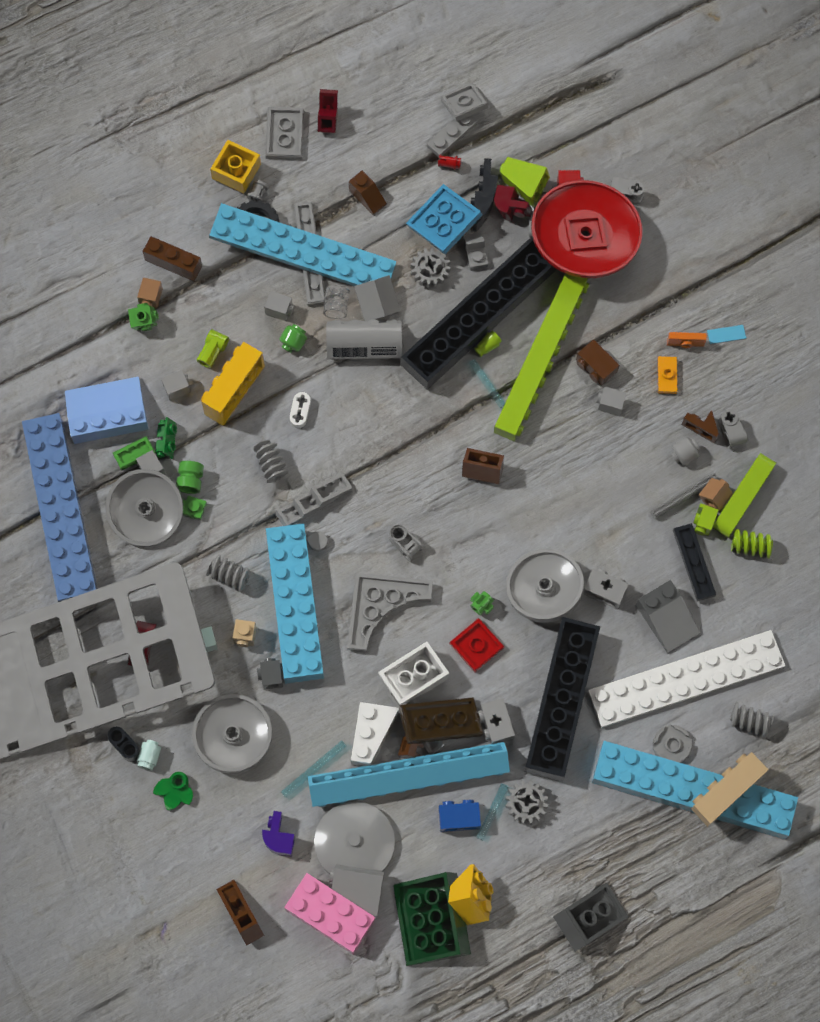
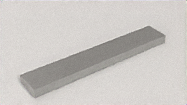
M312 201L295 203L297 228L316 234ZM303 270L307 305L326 304L322 275Z

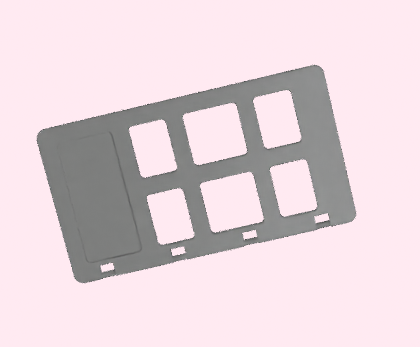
M176 562L0 622V760L211 689L214 686V674L182 565ZM152 585H157L167 624L139 634L129 594ZM114 599L124 639L84 653L74 613ZM59 618L69 657L66 660L41 667L32 628L41 623ZM167 640H172L183 678L180 682L154 689L144 649ZM129 654L140 692L139 695L103 708H98L89 675V668ZM74 673L84 712L80 716L56 723L46 683L61 676ZM192 683L193 689L182 692L181 686ZM134 703L135 709L124 711L123 706ZM76 722L77 728L67 731L66 725ZM18 742L19 748L10 751L8 745Z

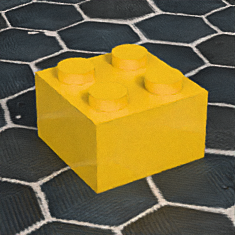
M227 140L210 169L212 179L244 194L261 166L260 154Z

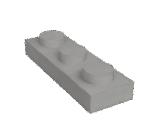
M472 115L457 122L452 120L427 143V147L439 158V155H444L478 124V121Z

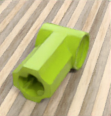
M211 329L205 339V345L196 359L197 362L206 368H212L220 352H223L227 347L229 337Z

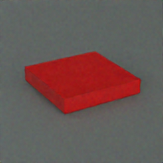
M479 618L449 642L451 647L474 673L504 649L503 644Z

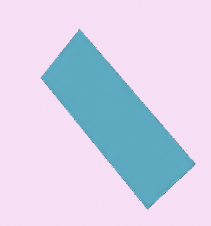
M743 325L707 330L710 344L746 338Z

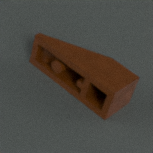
M235 880L216 889L246 946L265 936Z

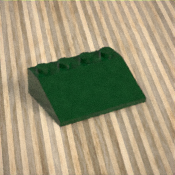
M444 872L393 885L406 966L471 954L466 923L448 903L450 885L458 878L457 873Z

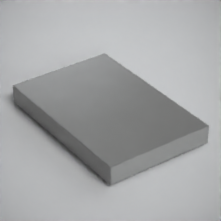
M268 107L266 159H302L304 108Z

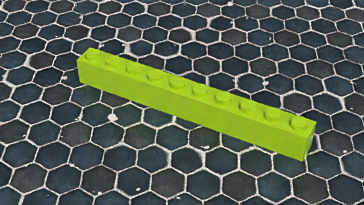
M565 273L494 426L495 434L515 441L517 436H521L524 429L522 424L524 420L528 421L532 412L530 406L531 404H536L539 397L537 391L539 388H543L546 382L544 376L546 372L550 373L554 364L552 362L553 356H558L561 349L559 343L561 340H565L568 334L566 328L568 324L572 325L576 316L573 313L575 309L579 310L583 301L581 299L582 293L586 294L590 285L587 283L588 278L576 277Z

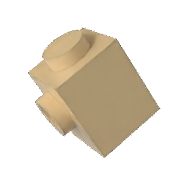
M236 619L233 632L234 644L240 647L254 646L256 623Z

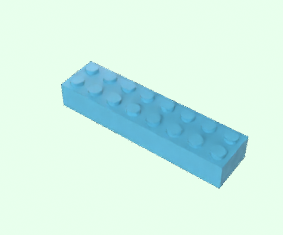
M304 523L266 528L285 684L324 679Z

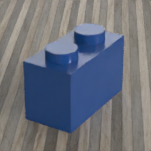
M463 800L461 804H454V801L442 802V805H439L440 832L479 830L481 828L479 802L474 803V800Z

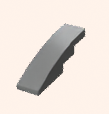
M340 473L312 487L309 492L295 498L292 503L276 510L275 514L283 526L294 525L352 490L353 487L344 474Z

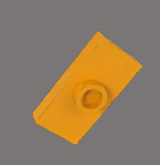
M658 356V394H677V357Z

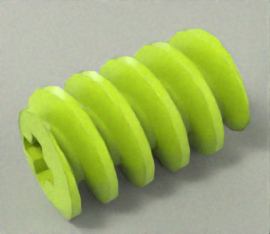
M736 529L732 537L731 552L733 548H736V552L739 554L741 549H743L744 555H747L748 551L751 550L752 556H755L756 552L759 551L760 557L765 552L767 553V558L770 559L773 539L771 540L770 534H766L763 538V534L759 533L756 537L755 532L752 531L748 536L746 530L740 534V530Z

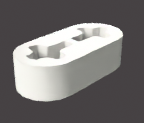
M305 392L297 393L293 399L290 423L294 428H302L307 423L311 401L309 395ZM301 398H305L302 408H299V401H301ZM298 412L301 413L302 419L299 420V423H297L294 419L297 418Z

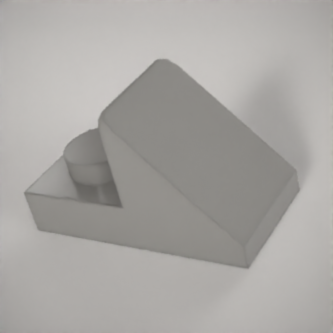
M482 234L464 235L463 241L470 270L488 267L485 240Z

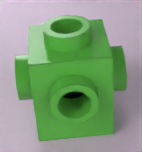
M148 303L138 304L137 308L128 309L131 328L149 331L152 330V327L157 326V320H159L158 312Z

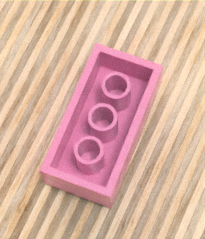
M306 873L284 907L287 912L353 955L375 922L373 915L308 873Z

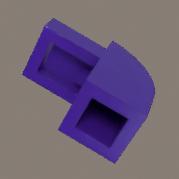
M273 811V816H269L268 819L270 831L262 830L264 843L272 853L292 857L295 835L280 832L283 815L282 812Z

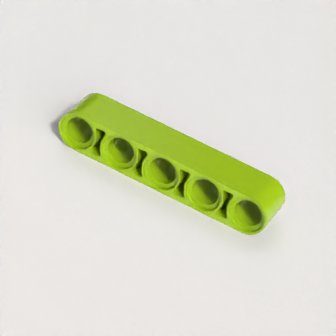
M762 453L758 455L712 528L729 538L775 467V461Z

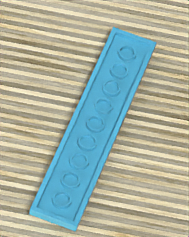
M222 203L209 235L210 239L352 286L390 275L391 279L396 265L394 260Z

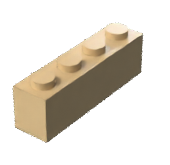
M752 752L749 755L744 753L736 760L738 765L735 768L729 767L721 774L724 777L722 780L712 782L707 787L708 793L704 796L699 794L692 801L695 805L691 810L707 827L769 770Z

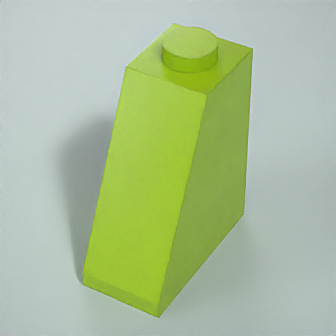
M507 157L500 167L503 181L508 186L515 187L518 194L525 201L529 202L531 206L536 207L550 178L547 167Z

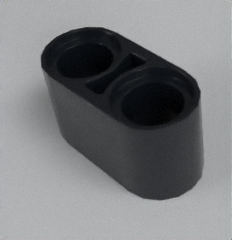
M112 727L107 734L108 740L126 761L135 762L140 752L139 747L121 727ZM116 733L122 734V738L119 741H113V736ZM128 748H135V753L133 755H126V750Z

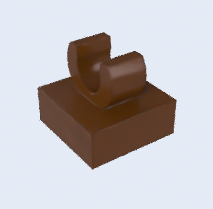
M405 736L402 739L398 756L403 758L420 757L421 755L417 754L416 750L417 747L423 748L424 745L422 743L407 744Z

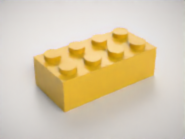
M244 341L241 346L235 348L232 359L226 361L220 376L217 375L214 378L212 387L209 391H205L201 398L204 414L222 426L225 425L265 367L261 351Z

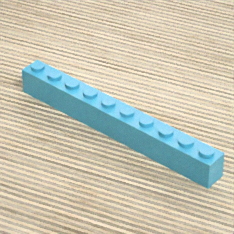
M500 742L308 776L312 806L323 807L332 803H345L349 800H363L367 797L384 796L394 792L402 793L411 789H424L428 786H442L451 782H463L474 778L482 779L485 776L503 775L510 772L505 743Z

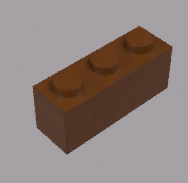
M150 236L142 251L145 261L191 281L196 280L202 268L201 257Z

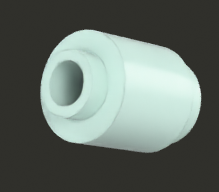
M153 740L142 742L137 758L138 767L153 771L161 751L158 742Z

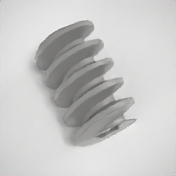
M270 440L261 441L253 447L256 457L259 459V465L262 466L261 469L265 472L264 477L267 479V483L276 482L288 473L287 469L282 470L286 464L279 463L283 457H276L280 450H273L277 443H271Z
M218 555L209 565L206 576L211 574L212 579L218 577L219 582L225 580L227 586L232 584L233 589L239 587V591L242 592L249 581V568L242 572V565L234 568V561L228 565V558L221 562V555Z
M736 702L730 721H732V727L739 723L740 730L746 725L747 732L755 728L756 735L762 730L763 737H765L770 731L774 714L769 719V712H765L761 716V710L758 709L754 714L753 707L746 711V705L743 704L738 709V703Z

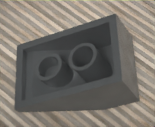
M671 580L637 600L636 607L667 654L700 634L681 594Z
M607 882L553 916L575 952L629 917Z

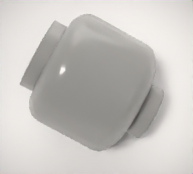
M685 437L673 445L674 452L671 454L676 463L681 462L683 465H687L699 457L698 452L701 450L694 439L690 440V438Z

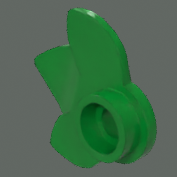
M175 772L170 778L161 779L153 790V794L164 796V804L168 811L175 809L181 802L190 805L193 799V791L188 786L189 779L183 772ZM177 779H182L181 785L175 784Z

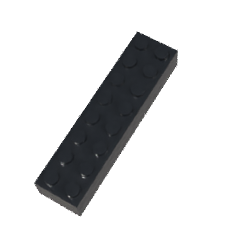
M562 617L524 772L563 782L601 626Z

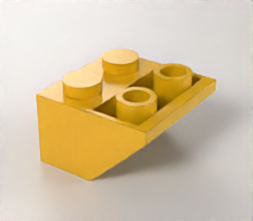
M471 864L450 885L448 903L467 925L489 921L490 911L492 910V884L485 879L483 873L474 864Z

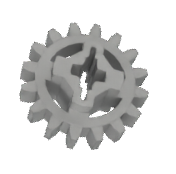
M424 248V253L418 251L417 257L413 256V263H411V275H415V282L420 280L421 286L427 283V288L431 284L437 287V282L443 284L444 278L448 279V273L451 268L449 266L450 260H446L447 255H441L439 250L434 252V248H431L429 252Z
M522 780L521 786L517 783L514 784L515 790L509 788L508 792L511 796H506L505 800L510 801V803H507L505 808H511L508 815L514 814V821L520 818L521 824H524L525 820L532 824L534 818L536 821L540 820L539 814L545 815L546 812L543 808H548V804L544 803L548 800V796H543L546 791L545 789H538L539 783L533 786L532 780L528 784H525V781ZM525 790V793L516 796L519 791ZM535 792L539 799H536L532 793ZM525 798L529 799L530 803L528 806H524L525 803L523 801ZM514 805H517L520 808L521 813H519L516 810ZM532 809L537 810L534 814L528 815Z

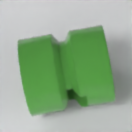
M181 461L179 463L178 473L180 476L177 478L176 485L180 492L187 494L200 493L202 483L200 478L203 477L204 470L203 464L195 461Z

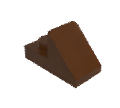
M712 410L705 421H702L699 416L687 412L681 424L712 443H715L719 435Z

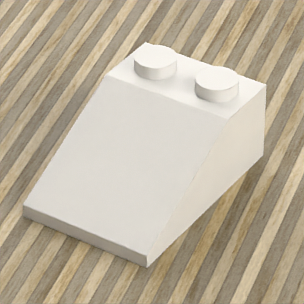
M428 642L423 643L378 672L399 705L434 689L446 681L449 676L448 670Z

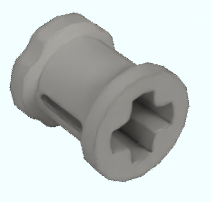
M254 180V186L251 192L247 194V198L254 200V202L262 201L264 192L268 190L269 186L263 181Z

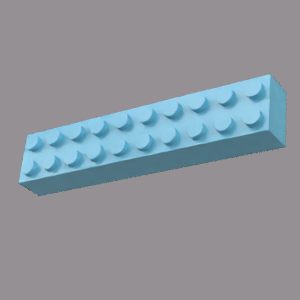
M603 741L591 783L693 812L691 808L695 804L692 801L699 794L704 796L709 792L707 787L715 780L719 782L724 777L714 772ZM753 784L716 820L786 839L790 834L798 797Z

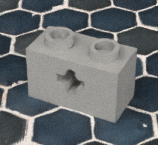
M592 569L583 594L618 609L628 583H625L626 581L620 577L615 576L614 578L607 575L608 573L602 569ZM605 584L609 586L607 590L603 589Z
M504 698L481 704L478 715L480 722H484L486 727L483 730L486 741L494 744L513 740L515 734ZM494 718L496 721H500L498 726L492 723Z

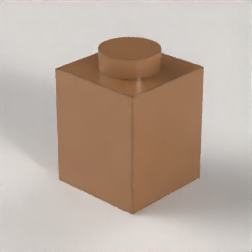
M148 278L142 279L137 296L139 304L148 303V305L156 309L158 308L163 290L161 281Z
M714 478L709 480L699 494L705 505L719 511L722 510L733 495L729 484L725 480Z

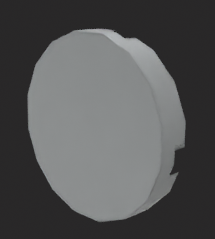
M677 725L662 727L653 739L655 755L679 763L684 762L692 751L690 734L684 728Z

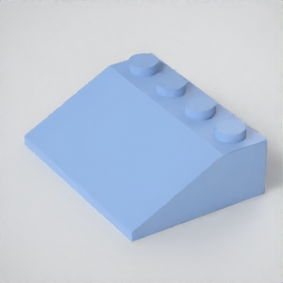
M139 377L65 391L70 435L74 444L149 430Z

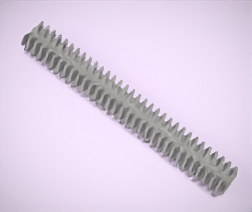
M714 472L704 477L702 480L694 483L693 486L653 508L650 511L651 515L655 519L659 518V516L661 517V515L663 516V514L665 515L671 509L673 510L674 506L676 507L682 504L684 500L692 498V495L694 497V494L696 496V493H700L711 478L719 480V477Z

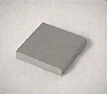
M473 83L440 96L442 103L456 122L489 108L487 101Z

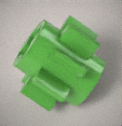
M485 591L481 594L476 592L471 597L470 601L473 603L470 607L478 615H482L483 612L488 615L492 611L494 600Z

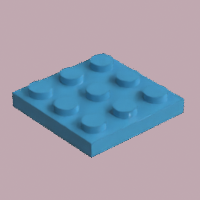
M443 184L406 224L439 251L446 254L477 222L482 213Z

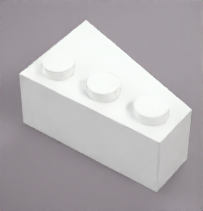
M360 702L351 765L363 767L373 764L399 714V708Z

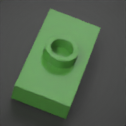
M146 436L113 452V456L122 471L137 464L136 459L151 450L154 451Z

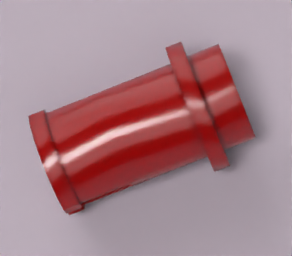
M439 155L438 167L454 168V170L460 169L461 158H458V156Z

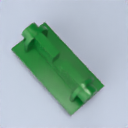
M166 417V420H160V423H158L157 437L163 438V440L156 441L155 453L159 458H164L167 455L174 459L177 423Z

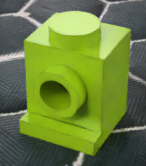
M700 503L693 521L696 524L695 533L701 536H709L719 510Z

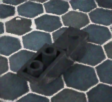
M484 158V165H480L479 176H483V182L479 181V191H475V198L471 197V204L482 213V216L473 225V232H477L486 221L492 209L497 189L498 176L491 175L492 159Z

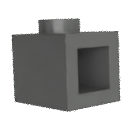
M268 658L264 662H260L257 675L258 681L262 680L263 689L283 687L280 660Z

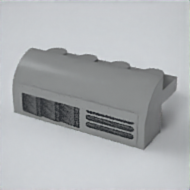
M401 320L327 321V359L401 358L402 356Z

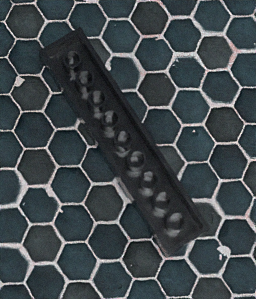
M533 237L529 238L401 356V366L426 390L435 384L478 344L487 332L492 331L557 270L539 253Z

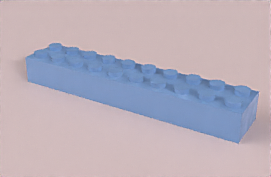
M60 413L22 421L57 599L58 602L98 588L64 424Z

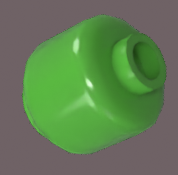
M295 324L292 326L288 325L279 338L280 342L283 343L282 348L290 353L292 350L300 351L307 340L306 331Z

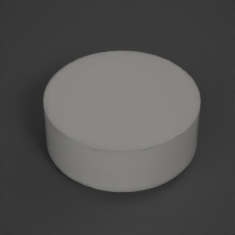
M321 531L311 533L308 538L310 548L314 551L324 550L328 544L327 536Z

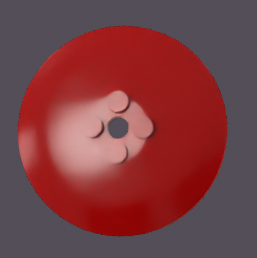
M577 180L554 187L538 202L531 222L533 241L543 258L556 269L581 278H600L622 270L636 256L642 240L641 219L632 202L615 188L596 181ZM588 231L590 235L584 236L581 232Z

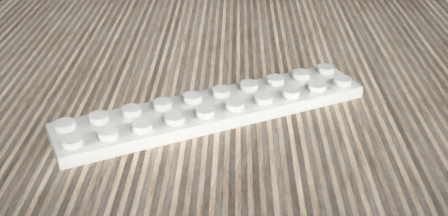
M769 630L588 690V695L600 727L604 728L785 667V663L773 633Z

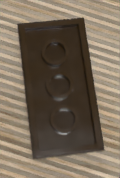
M474 697L399 706L407 744L480 737L483 735Z

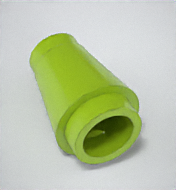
M492 330L490 333L487 332L474 350L482 357L499 347L502 340Z

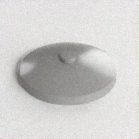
M139 469L126 473L113 484L106 499V516L112 530L122 540L137 546H152L167 540L177 530L183 516V499L177 485L168 476L155 470Z
M539 549L525 554L515 562L507 576L506 590L512 607L521 616L535 622H552L566 617L579 605L584 593V578L577 562L566 553L554 549Z
M227 694L209 701L199 711L193 724L192 739L198 756L210 768L223 773H240L253 768L266 756L272 742V726L268 714L258 702L244 695Z
M346 802L335 806L323 816L315 832L314 845L321 866L329 874L331 870H335L336 864L383 872L392 859L395 837L392 825L379 809L364 802Z

